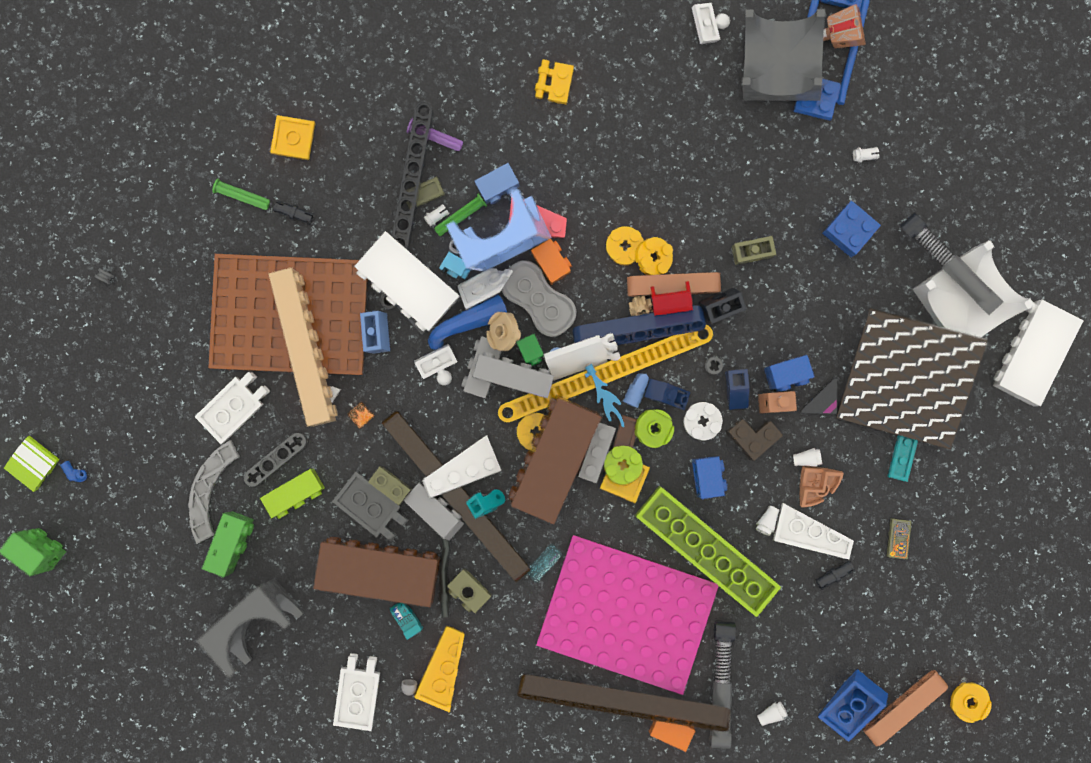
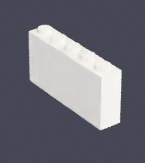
M386 231L355 265V268L358 269L356 273L362 279L366 280L368 278L372 281L373 284L371 286L377 292L383 291L387 294L386 299L394 306L398 304L402 308L401 312L407 318L412 316L417 321L415 325L422 331H425V329L431 331L460 297Z
M1044 300L1033 302L1035 305L1028 309L1029 314L1020 324V332L1012 340V348L1002 360L1003 366L995 374V382L993 384L994 387L1033 407L1042 405L1083 323V320Z

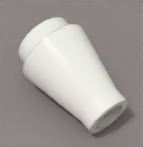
M813 448L793 454L795 466L817 467V465L822 464L820 449L815 450Z
M769 506L756 523V530L767 536H770L771 532L774 533L780 510Z
M774 702L765 711L757 715L762 726L785 720L784 718L788 716L781 702Z

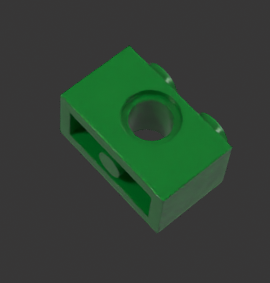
M535 334L517 341L526 364L535 366L542 362L541 358L544 357V354Z

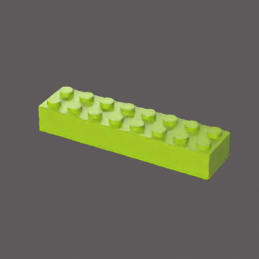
M659 486L635 514L640 521L754 616L757 617L780 590L781 586L662 487Z

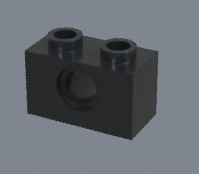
M735 288L699 301L700 306L703 308L705 320L711 324L747 310L742 293Z

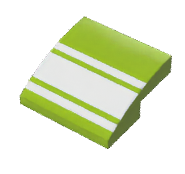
M28 436L11 456L4 469L35 492L39 489L45 477L53 471L59 459L31 436Z

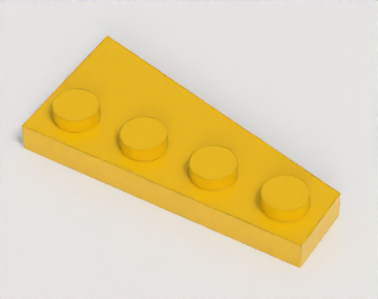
M446 625L414 698L450 712L464 632Z

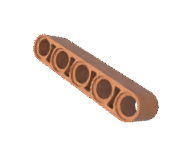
M720 273L627 277L628 297L639 295L652 296L651 286L655 287L656 295L686 291V281H689L691 294L720 293Z
M936 670L930 671L863 728V732L875 746L882 745L948 689L947 683Z

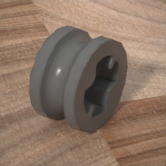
M99 268V273L95 274L94 277L107 284H111L110 279L115 276Z
M717 357L709 358L705 363L706 371L710 374L720 373L723 369L722 360ZM712 360L713 362H718V369L716 371L709 368Z

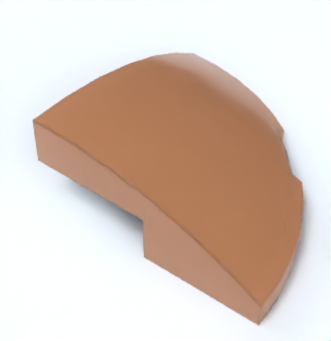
M802 466L800 506L810 507L823 502L824 499L822 497H825L829 492L833 494L836 491L844 473L828 468Z

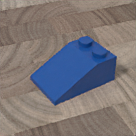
M857 669L820 712L818 718L849 742L886 706L888 693Z

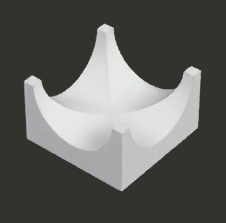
M990 240L972 248L960 258L1004 302L988 315L957 282L941 269L913 288V291L938 326L982 337L1004 321L1035 305L1031 299L1024 298L1016 293L1002 278L992 258V248L994 245Z

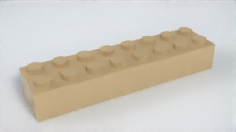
M293 268L269 273L307 426L314 427L336 421L335 416H338L336 406L332 405L331 402L333 392L331 387L327 386L326 379H328V373L321 363V360H324L323 353L317 347L316 342L319 341L317 331L313 330L312 323H314L313 314L307 308L309 298L307 293L303 292L302 286L305 285L302 274L299 275V272Z

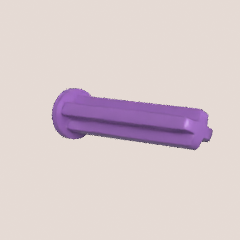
M413 118L409 122L407 133L411 132ZM423 126L418 127L416 130L418 135H423L426 132V128ZM431 128L429 140L456 151L461 150L463 146L462 140Z

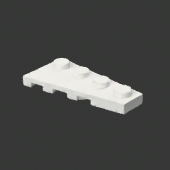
M487 435L422 480L429 499L501 471Z
M782 503L773 538L774 541L845 559L850 558L853 540Z

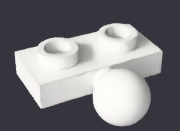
M712 3L696 4L692 7L700 44L719 41L718 28L725 29L729 26L730 18L728 15L719 14L715 18Z
M449 344L414 361L423 379L437 372V381L441 385H448L452 380L451 373L444 370V368L457 362Z

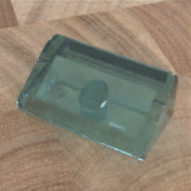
M550 544L530 566L531 571L528 572V575L534 582H538L562 556V552L556 546Z

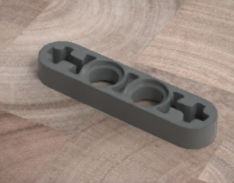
M302 433L292 434L245 473V483L251 487L260 485L307 446V437ZM295 437L302 438V445H295L293 447L295 452H293L292 449L288 445H286L288 442L289 445L294 444L296 441L294 439ZM281 448L288 450V457L286 459H281L278 455ZM267 460L273 462V469L271 471H266L263 467L264 462ZM257 467H259L260 471L263 474H265V476L263 477V475L260 474L256 477L257 482H250V474H257L259 472V470H257Z

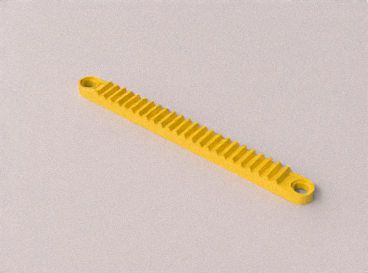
M706 325L704 329L707 330L708 337L704 340L698 337V331L673 335L621 356L619 360H611L594 367L596 370L595 374L604 383H609L703 345L712 339L713 331L711 327ZM584 371L552 384L548 398L527 394L500 406L498 416L504 422H512L547 408L551 397L555 398L556 394L569 399L594 389L596 386L592 375L586 378L584 374L588 372ZM510 407L513 410L511 418L503 417L502 411L504 408Z

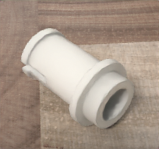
M858 147L853 151V159L858 161V163H861L863 160H877L879 154L871 155V153L879 152L877 147L867 149Z
M443 204L432 212L426 213L424 219L429 226H435L436 222L449 215L447 210L440 214L445 209Z

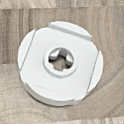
M706 402L693 404L684 416V428L695 439H712L721 431L722 415L713 404ZM700 416L708 419L705 427L702 424H698Z

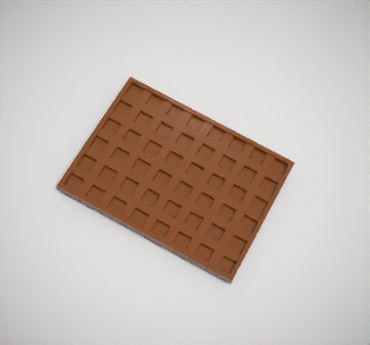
M215 254L208 368L293 372L269 278V273L293 268L299 272V275L302 274L305 285L302 288L309 298L307 308L313 314L314 323H312V327L318 334L319 341L316 343L318 349H321L324 360H321L323 368H326L328 374L363 375L364 352L360 313H366L368 278L364 280L356 273L358 269L355 268V265L360 260Z

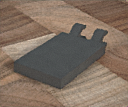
M356 471L332 502L375 537L382 534L389 541H393L397 534L386 526L392 519L405 526L409 519L398 512L401 508L400 505H397L369 484V480Z

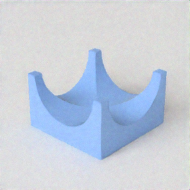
M518 189L510 193L513 200L511 220L508 226L495 237L482 240L472 227L462 232L456 222L447 225L467 269L486 271L552 238L532 196L523 199Z

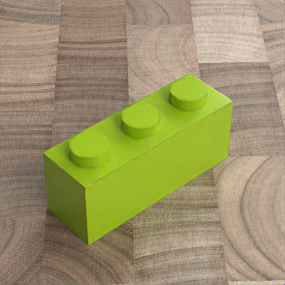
M313 468L260 499L270 517L274 518L277 516L280 519L289 514L288 509L292 507L297 509L305 504L304 500L311 497L313 500L322 494L321 490L325 489Z

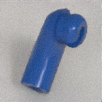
M69 461L60 465L68 480L75 482L86 480L87 473L84 470L73 469Z

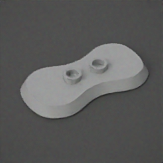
M525 260L513 264L509 268L513 272L502 288L504 296L511 302L522 306L530 314L534 325L542 334L555 337L564 333L576 318V307L572 300L552 289L546 282L541 269L533 262Z

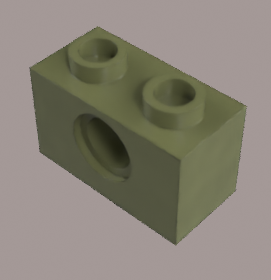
M772 236L735 243L731 247L735 265L773 258L776 255Z
M380 466L368 481L369 484L397 505H401L412 491L411 487L383 466Z
M465 568L447 586L449 588L448 592L455 599L458 597L463 601L462 606L468 612L473 611L476 613L492 595ZM471 587L474 594L470 597L465 596L463 589Z

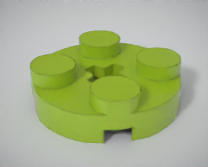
M646 410L637 419L635 435L642 444L648 447L657 448L666 445L674 434L672 419L662 410ZM656 423L659 430L652 433L651 425Z
M629 446L614 447L607 454L604 461L606 475L612 482L619 485H626L635 481L640 476L643 468L641 455ZM623 460H625L626 464L629 465V467L625 468L624 471L620 470V466L618 465V462H622Z

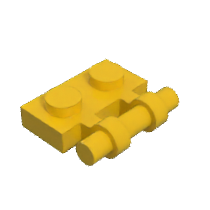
M542 60V64L538 69V83L535 85V98L542 99L543 93H549L548 101L567 105L574 66L555 62L553 70L549 69L550 61ZM547 76L552 77L551 86L545 85Z

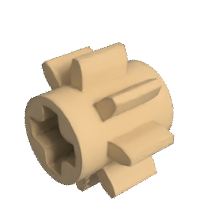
M644 295L634 297L632 302H629L631 316L653 312L651 299L646 300Z

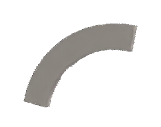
M232 440L221 445L200 467L192 484L188 508L190 527L196 544L215 535L209 514L210 497L214 484L223 470L233 461L240 458Z

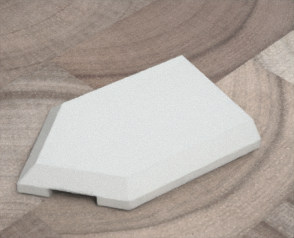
M489 268L459 284L457 287L465 308L469 309L500 293L513 271L510 269L498 271L495 268Z

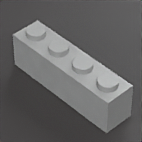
M483 352V355H478L472 377L548 398L554 378L553 375H550L549 370L539 368V371L532 370L531 365L521 363L520 366L515 365L513 360L502 357V360L494 359L495 355Z

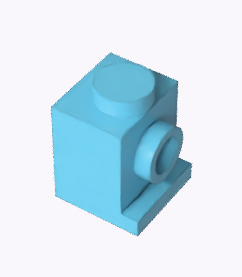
M448 252L439 267L443 272L447 269V274L455 279L458 276L466 279L471 270L466 268L461 258L451 252Z

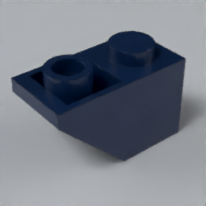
M748 369L726 371L729 410L748 408Z
M650 379L644 397L685 410L690 392L665 382Z

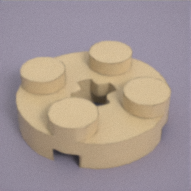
M497 312L492 315L488 322L490 325V331H487L488 343L493 349L508 351L521 336L517 321L512 313Z

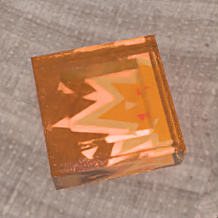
M360 402L347 414L359 429L374 417L373 413L363 402Z

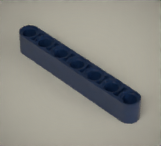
M693 306L691 311L656 316L654 313L580 325L576 326L572 333L574 344L598 335L600 338H603L608 334H613L615 340L609 343L616 341L617 345L701 331L706 327L703 308L701 306Z

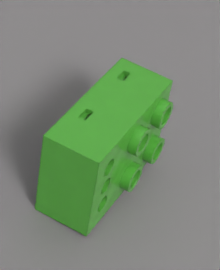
M233 511L223 513L202 569L222 577L232 574L240 554L245 552L247 547L245 541L254 529L252 524L254 519Z
M39 528L14 532L0 549V553L29 576L53 570L66 551L62 549L63 546L58 541L49 539L47 533Z

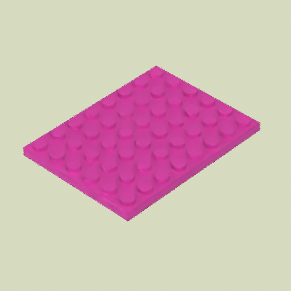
M573 535L536 646L683 695L718 585L715 582Z

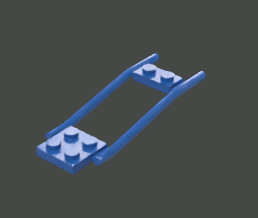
M811 0L807 18L816 13L819 0ZM870 0L820 1L843 8L857 4L860 10L862 26H864ZM858 46L850 47L841 85L837 82L822 79L821 100L796 101L794 112L831 121L835 103L839 105H844Z

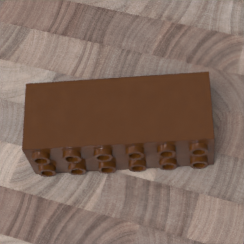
M557 394L555 398L551 397L547 408L549 412L547 416L543 415L539 424L541 430L539 434L535 433L533 437L532 451H527L524 458V469H519L516 476V487L512 486L508 494L512 507L552 524L557 519L602 418L598 412Z
M330 537L321 542L313 589L431 607L433 604L440 564V556H436V552L425 551V553L421 554L417 553L418 550L411 548L401 551L398 550L399 547L387 545V547L382 548L379 547L380 544L371 542L362 545L360 544L361 541L349 539V541L343 542L341 541L342 538Z

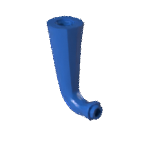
M496 294L439 324L432 330L428 339L431 349L437 350L443 347V339L489 325L490 318L497 312L507 313L502 298Z

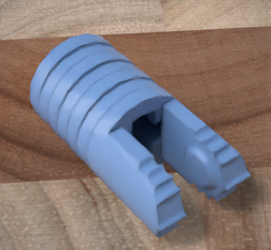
M636 374V378L630 384L622 402L635 408L639 407L649 380L647 374Z

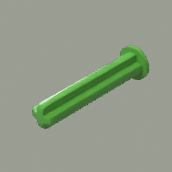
M218 178L213 185V193L218 192L264 210L269 208L270 200L223 183Z
M477 194L478 197L434 228L437 234L442 236L449 231L447 228L448 224L452 222L459 224L482 206L486 207L487 205L481 196Z

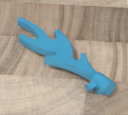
M593 365L586 366L585 369L588 373L584 375L586 378L592 375L597 391V403L603 398V407L608 420L611 421L610 412L613 411L619 418L621 426L624 427L620 413L612 405L613 402L621 405V402L611 392L601 389V386H607V383H604L596 376V370Z

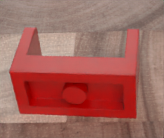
M689 281L685 282L686 291L658 295L655 294V287L651 286L654 315L693 310Z

